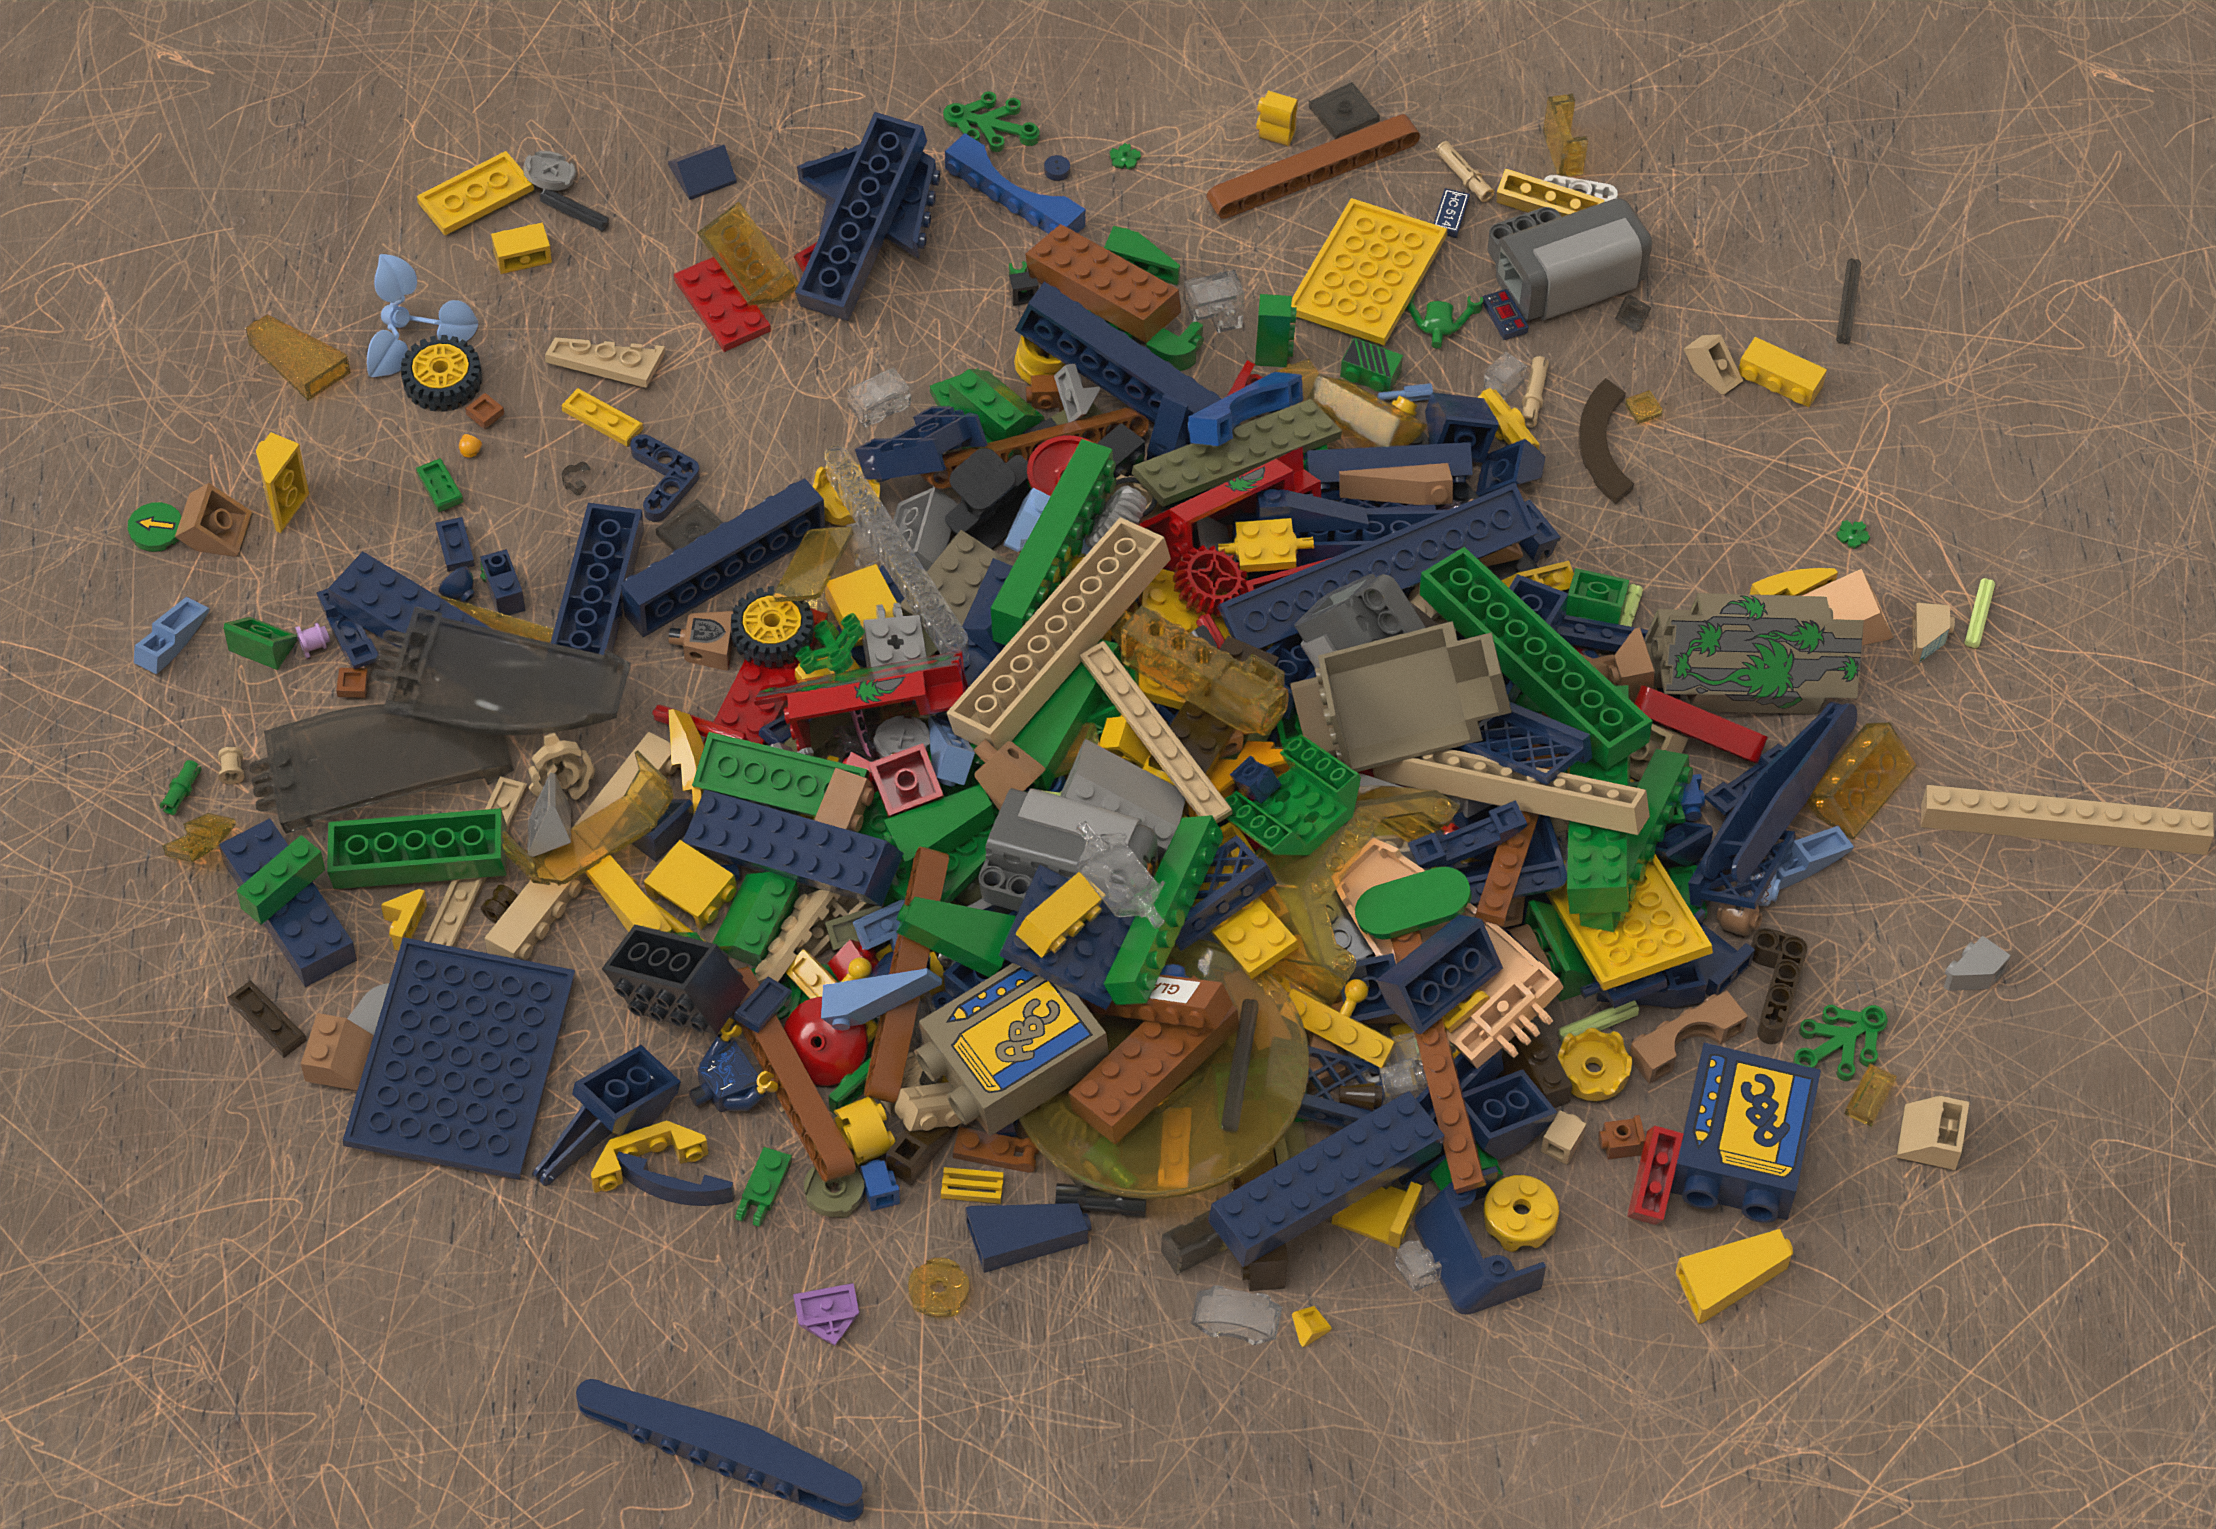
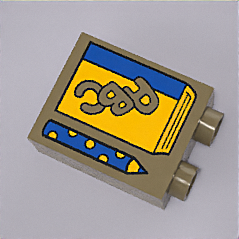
M1014 963L921 1019L919 1025L924 1045L914 1050L921 1068L930 1080L935 1081L944 1075L953 1086L954 1090L947 1094V1099L960 1121L967 1125L977 1119L989 1136L1084 1078L1109 1055L1106 1032L1076 994Z

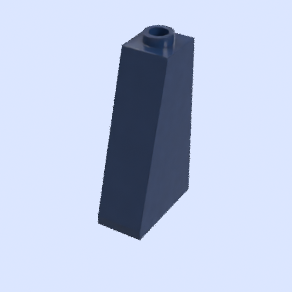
M1079 1203L965 1207L966 1225L984 1273L1087 1244L1088 1231L1092 1230L1089 1216L1087 1213L1082 1214Z

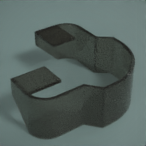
M586 462L569 465L562 471L564 488L571 490L577 496L581 495L585 490L586 485L582 480L575 482L579 488H574L571 483L565 482L563 479L570 472L576 473L579 470L582 472L590 470Z

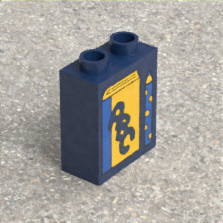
M1703 1043L1670 1193L1682 1195L1683 1200L1687 1204L1697 1208L1709 1209L1720 1204L1741 1209L1745 1217L1760 1223L1773 1222L1777 1218L1788 1220L1797 1191L1821 1070Z

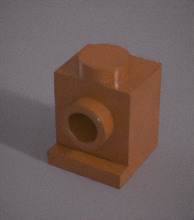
M1055 374L1031 375V386L1026 387V402L1032 403L1034 409L1059 408V412L1064 410L1054 378Z
M1635 1115L1633 1119L1604 1122L1603 1130L1599 1131L1598 1138L1600 1148L1606 1150L1608 1160L1642 1155L1645 1134L1640 1115Z

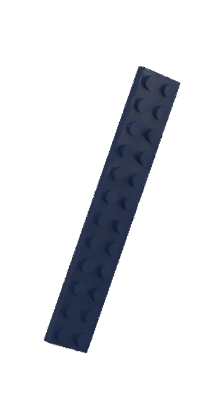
M1513 483L1218 605V609L1231 637L1258 649H1263L1299 634L1294 624L1319 599L1333 590L1372 573H1374L1375 577L1384 574L1394 578L1403 591L1420 584L1423 571L1463 547L1469 550L1477 559H1480L1531 538L1539 532L1516 483Z

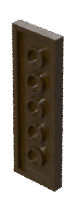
M1227 636L1170 725V729L1206 776L1209 775L1228 745L1230 738L1239 724L1242 723L1279 664V657L1231 636ZM1151 755L1148 766L1164 771Z

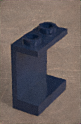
M1701 908L1694 914V917L1711 942L1713 953L1695 960H1699L1705 978V993L1709 997L1713 994L1718 996L1752 964L1755 949L1747 943L1739 950L1732 947L1703 924L1706 911Z

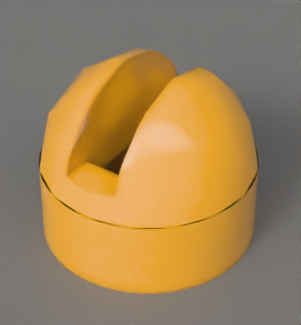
M464 434L459 442L460 453L467 458L476 456L482 447V442L479 439L468 434Z

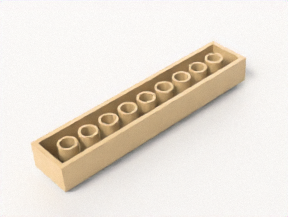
M1120 517L947 711L946 714L954 734L977 746L986 739L997 751L1006 742L1012 741L1081 662L1080 654L1094 647L1171 560L1165 538Z

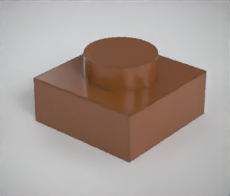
M486 393L465 408L466 415L483 429H486L504 415V407Z
M339 668L336 689L337 697L366 698L368 669Z

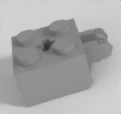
M894 603L892 607L894 617L885 618L883 604L877 605V619L864 620L863 622L865 633L862 636L867 668L926 657L920 615L903 616L901 604Z

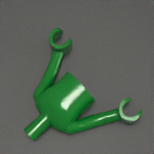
M1415 293L1406 308L1418 328L1425 333L1432 334L1431 346L1438 349L1442 347L1444 335H1451L1457 332L1472 314H1478L1482 311L1483 297H1480V302L1473 303L1471 302V296H1468L1467 309L1454 323V307L1448 302H1429L1426 306L1424 320L1413 304Z

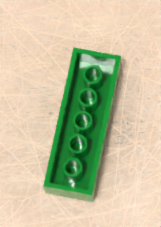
M502 809L329 822L327 873L333 889L507 876V825Z

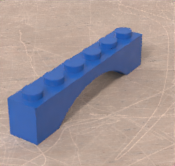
M964 133L945 151V169L950 174L958 176L972 188H977L985 193L991 200L1004 205L1010 212L1026 219L1032 226H1037L1048 234L1060 224L1076 233H1079L1085 227V208L1066 196L1037 194L1012 184L994 168L987 156L985 146Z
M1273 372L1189 416L1188 431L1190 433V443L1220 446L1233 439L1232 430L1242 421L1262 413L1285 409L1303 401L1302 375Z

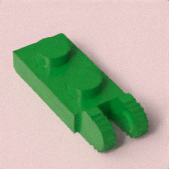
M763 1147L737 1208L736 1220L743 1221L750 1205L758 1207L753 1216V1225L757 1227L762 1225L768 1210L771 1211L792 1163V1155Z

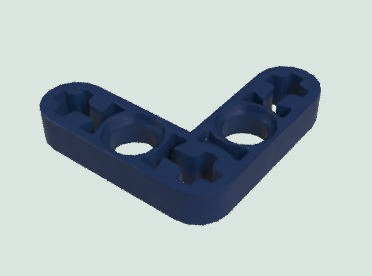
M640 434L631 441L632 457L665 475L643 502L645 518L652 522H659L671 513L700 478L699 464L689 456L646 434ZM663 456H669L672 458V461L662 464L658 459ZM669 486H675L679 489L674 494H668L664 491Z

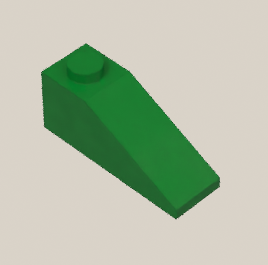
M1113 226L1104 246L1105 249L1164 282L1178 286L1180 265L1139 232Z

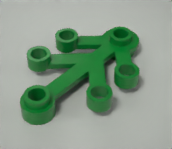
M987 91L981 95V99L967 105L952 103L946 106L943 111V117L948 125L958 127L962 134L974 136L973 139L980 142V132L969 125V123L976 124L988 141L989 149L993 152H1000L1004 149L1003 136L996 134L993 129L1019 135L1021 144L1025 146H1034L1040 139V130L1034 123L1027 122L1023 125L998 120L1008 115L1020 113L1021 102L1017 98L1007 99L1003 107L981 115L975 114V112L984 108L992 109L996 106V94Z
M850 613L842 619L841 624L844 629L839 636L837 628L832 622L828 623L827 620L819 622L814 627L815 638L822 646L825 645L826 648L812 651L809 646H805L796 653L795 657L801 663L800 667L806 674L824 668L834 671L835 674H841L852 666L854 660L851 657L852 653L850 651L865 633V629L861 626L860 620L855 613Z
M1827 1005L1822 1013V1020L1826 1024L1817 1023L1812 1019H1805L1801 1022L1799 1033L1803 1038L1812 1039L1816 1035L1832 1037V1039L1814 1050L1809 1048L1797 1050L1793 1063L1803 1065L1800 1062H1807L1809 1065L1803 1066L1816 1068L1817 1062L1843 1047L1841 1063L1838 1065L1836 1074L1840 1080L1850 1081L1854 1077L1856 1070L1853 1064L1856 1038L1865 1033V1048L1861 1050L1859 1061L1865 1067L1874 1066L1878 1058L1876 1050L1877 1033L1885 1030L1888 1018L1885 1011L1876 1005H1870L1861 1012L1840 1009L1835 1005ZM1831 1012L1834 1013L1836 1016L1829 1017L1826 1013ZM1869 1019H1873L1877 1023H1872L1869 1021ZM1839 1020L1856 1023L1849 1028L1834 1025ZM1804 1027H1811L1813 1031H1806ZM1869 1054L1873 1059H1867L1864 1055ZM1841 1069H1848L1851 1073H1844Z

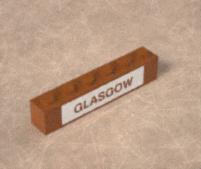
M1161 974L1147 1003L1115 1005L1114 1001L1111 1000L1110 1005L1105 1010L1078 996L1091 1013L1216 1030L1233 1005L1222 982Z

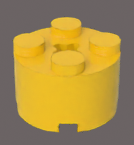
M865 1097L834 1110V1113L837 1115L835 1117L836 1126L848 1148L854 1151L853 1158L856 1166L885 1155L895 1143L893 1134L890 1130L886 1131L883 1121L887 1120L886 1113L880 1103L876 1104L874 1098Z

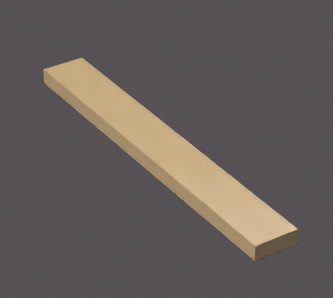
M1102 641L1080 654L1081 662L1198 816L1213 815L1216 823L1232 815L1231 807L1107 644Z
M500 776L485 809H502L508 833L528 788L526 783ZM487 877L451 881L424 941L452 947L456 946Z

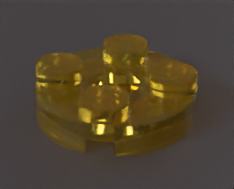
M938 1257L926 1260V1264L921 1265L919 1268L917 1266L911 1272L908 1280V1294L914 1310L936 1318L956 1316L960 1312V1308L965 1305L969 1296V1279L960 1269V1265L953 1260ZM936 1282H941L946 1290L936 1293L930 1287L931 1285L936 1286Z

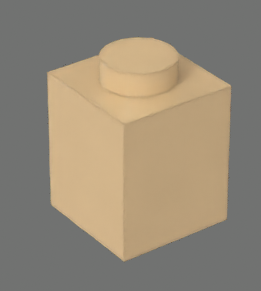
M1560 1110L1543 1137L1541 1152L1567 1165L1584 1138L1586 1123L1582 1122L1576 1115L1567 1114Z

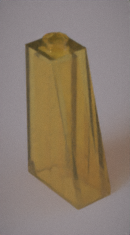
M268 314L259 320L253 321L246 327L249 345L307 401L351 373L348 356L344 352Z

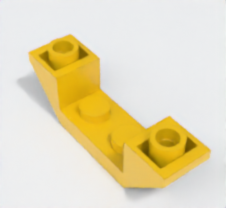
M667 1120L610 1139L591 1172L594 1193L610 1191L623 1184L621 1167L617 1160L618 1152L638 1157L649 1152H660L667 1146L673 1145L679 1163L683 1164L686 1162H696L702 1159L703 1156L708 1155L707 1139L703 1134Z

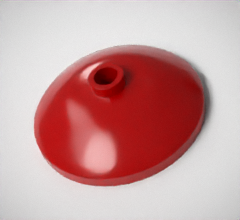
M1063 435L1053 437L1041 443L1033 451L1027 464V478L1030 487L1051 496L1081 439L1090 440L1079 436Z
M815 997L801 1003L792 1011L785 1023L784 1030L813 1084L822 1086L835 1085L840 1083L847 1074H853L864 1062L868 1049L867 1029L865 1023L850 1026L848 1030L834 1029L832 1025L821 1019L822 997ZM817 1036L822 1040L820 1047L815 1045V1038Z

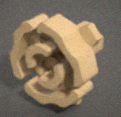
M555 733L544 736L545 745L533 755L532 760L535 766H531L528 770L532 781L529 790L538 797L551 772L556 774L561 788L567 789L572 799H579L587 791L589 779H593L595 767L592 765L587 751L581 750L576 742L560 741ZM578 756L582 757L583 764H580Z

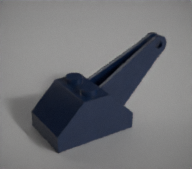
M642 1045L635 1047L576 1081L572 1095L583 1105L544 1159L535 1168L533 1176L536 1179H540V1183L544 1186H547L610 1134L616 1133L622 1136L651 1126L678 1094L681 1081Z
M1523 1069L1462 1092L1475 1143L1479 1145L1482 1151H1486L1497 1160L1521 1151L1553 1123L1558 1113ZM1442 1145L1440 1154L1399 1177L1398 1180L1402 1185H1405L1406 1191L1411 1182L1423 1186L1433 1179L1430 1174L1446 1159L1444 1146Z

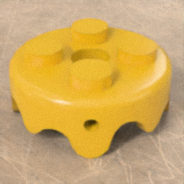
M839 461L831 470L827 471L822 466L817 469L812 487L824 499L825 521L840 526H852L866 521L875 513L880 503V484L875 479H865L860 464L851 465L846 461ZM842 494H850L853 496L849 500H842L839 498V496Z
M1588 1028L1577 1036L1569 1033L1564 1038L1558 1054V1060L1572 1084L1571 1094L1587 1101L1607 1100L1620 1093L1628 1082L1632 1057L1626 1052L1623 1038L1618 1032L1603 1033L1595 1028ZM1596 1063L1601 1067V1070L1599 1072H1591L1586 1068V1065Z
M1526 1175L1505 1177L1496 1182L1486 1195L1483 1208L1486 1231L1496 1237L1503 1249L1508 1252H1514L1521 1246L1538 1248L1551 1235L1555 1234L1559 1217L1558 1200L1551 1188L1537 1178ZM1522 1204L1527 1206L1530 1212L1521 1215L1516 1213L1513 1207Z

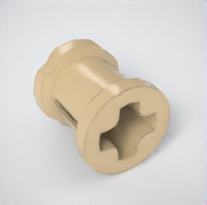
M237 747L222 748L218 755V760L221 762V770L218 773L219 780L230 785L242 782L245 778L244 771L241 769L243 751Z

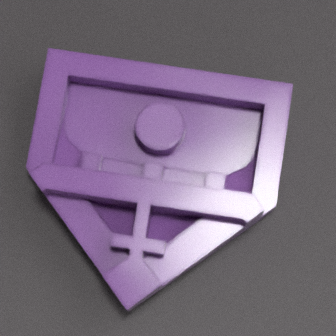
M854 1283L793 1294L799 1326L834 1346L859 1315Z

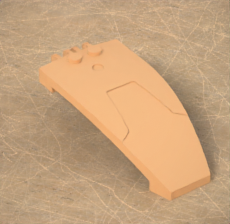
M1372 838L1331 876V879L1342 902L1358 926L1355 917V906L1360 896L1366 890L1373 886L1425 870L1403 856L1398 848ZM1469 903L1461 915L1475 918L1477 908ZM1450 921L1422 929L1423 942ZM1483 921L1503 969L1478 988L1479 991H1484L1490 999L1452 1033L1446 1029L1449 1042L1477 1069L1501 1048L1506 1050L1513 1058L1516 1057L1518 1052L1509 1041L1516 1035L1525 1045L1532 1042L1521 1029L1525 1028L1534 1037H1537L1540 1032L1536 1025L1530 1022L1536 1015L1544 1023L1550 1025L1553 1020L1543 1009L1564 988L1560 980L1540 961L1538 962L1498 925ZM1358 926L1376 956L1393 953L1395 963L1397 964L1391 939L1381 940L1374 938L1373 935L1365 934ZM1468 996L1463 1002L1466 1003L1471 998Z

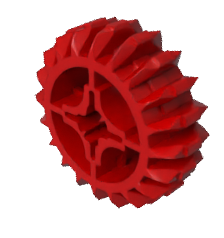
M1202 545L1198 550L1193 547L1188 553L1181 556L1174 568L1172 582L1176 583L1174 592L1180 593L1179 601L1187 602L1186 609L1190 607L1195 608L1196 615L1201 611L1205 615H1212L1213 613L1218 619L1222 616L1218 609L1219 604L1247 592L1244 589V583L1247 581L1245 580L1247 571L1240 570V562L1233 561L1235 554L1227 556L1225 548L1219 552L1216 551L1214 545L1209 550Z

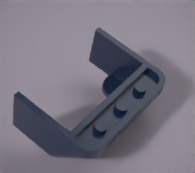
M1496 1166L1483 1170L1485 1186L1457 1194L1452 1181L1424 1205L1415 1216V1231L1449 1301L1458 1313L1464 1315L1473 1314L1542 1289L1546 1270L1544 1262L1515 1271L1511 1261L1504 1256L1493 1255L1483 1259L1460 1213V1210L1470 1207L1474 1201L1486 1197L1490 1188L1497 1180L1498 1170Z

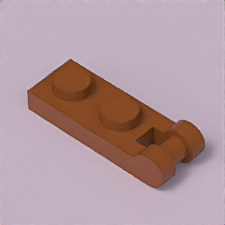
M959 1127L953 1149V1158L1030 1173L1035 1170L1036 1160L1034 1158L1035 1154L1039 1153L1041 1143L1034 1138L1020 1139L999 1134L989 1136L984 1131ZM1015 1152H1021L1023 1156L1016 1157Z

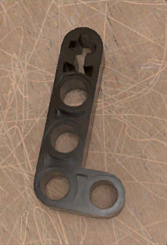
M1761 928L1755 932L1751 947L1755 949L1753 961L1759 965L1773 968L1774 972L1758 1024L1757 1035L1766 1044H1776L1781 1041L1785 1031L1808 946L1798 936L1770 928ZM1771 1019L1777 1020L1775 1026L1770 1025Z

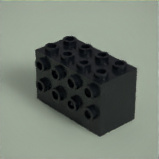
M634 924L602 967L603 972L613 983L614 991L625 999L628 1003V1009L638 1017H651L658 1022H670L680 1028H683V1026L693 1028L699 1033L708 1032L717 1035L750 990L742 980L743 975L734 969L729 962V956L717 944Z

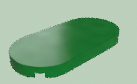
M1437 867L1369 888L1360 896L1356 903L1355 917L1358 926L1365 934L1368 933L1373 935L1374 938L1381 940L1391 939L1451 921L1458 915H1461L1465 911L1464 908L1471 901V888L1467 878L1460 871L1450 867Z

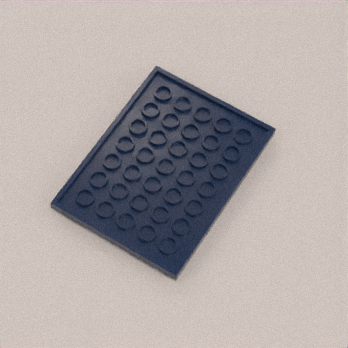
M403 937L345 1130L343 1146L520 1180L574 983L575 970Z

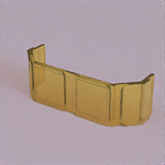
M636 751L634 753L639 770L625 795L572 827L571 843L532 857L527 854V850H523L505 831L502 833L504 852L533 883L544 885L556 883L558 886L566 884L599 864L605 857L622 850L651 832L652 828L657 826L658 819L663 816L674 797L671 785L667 779L639 751Z

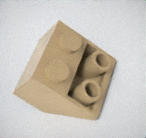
M1936 1096L1905 1104L1896 1158L1956 1170L1962 1153L1969 1102Z

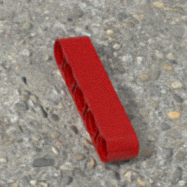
M1641 685L1634 702L1653 722L1758 764L1768 739L1763 734Z

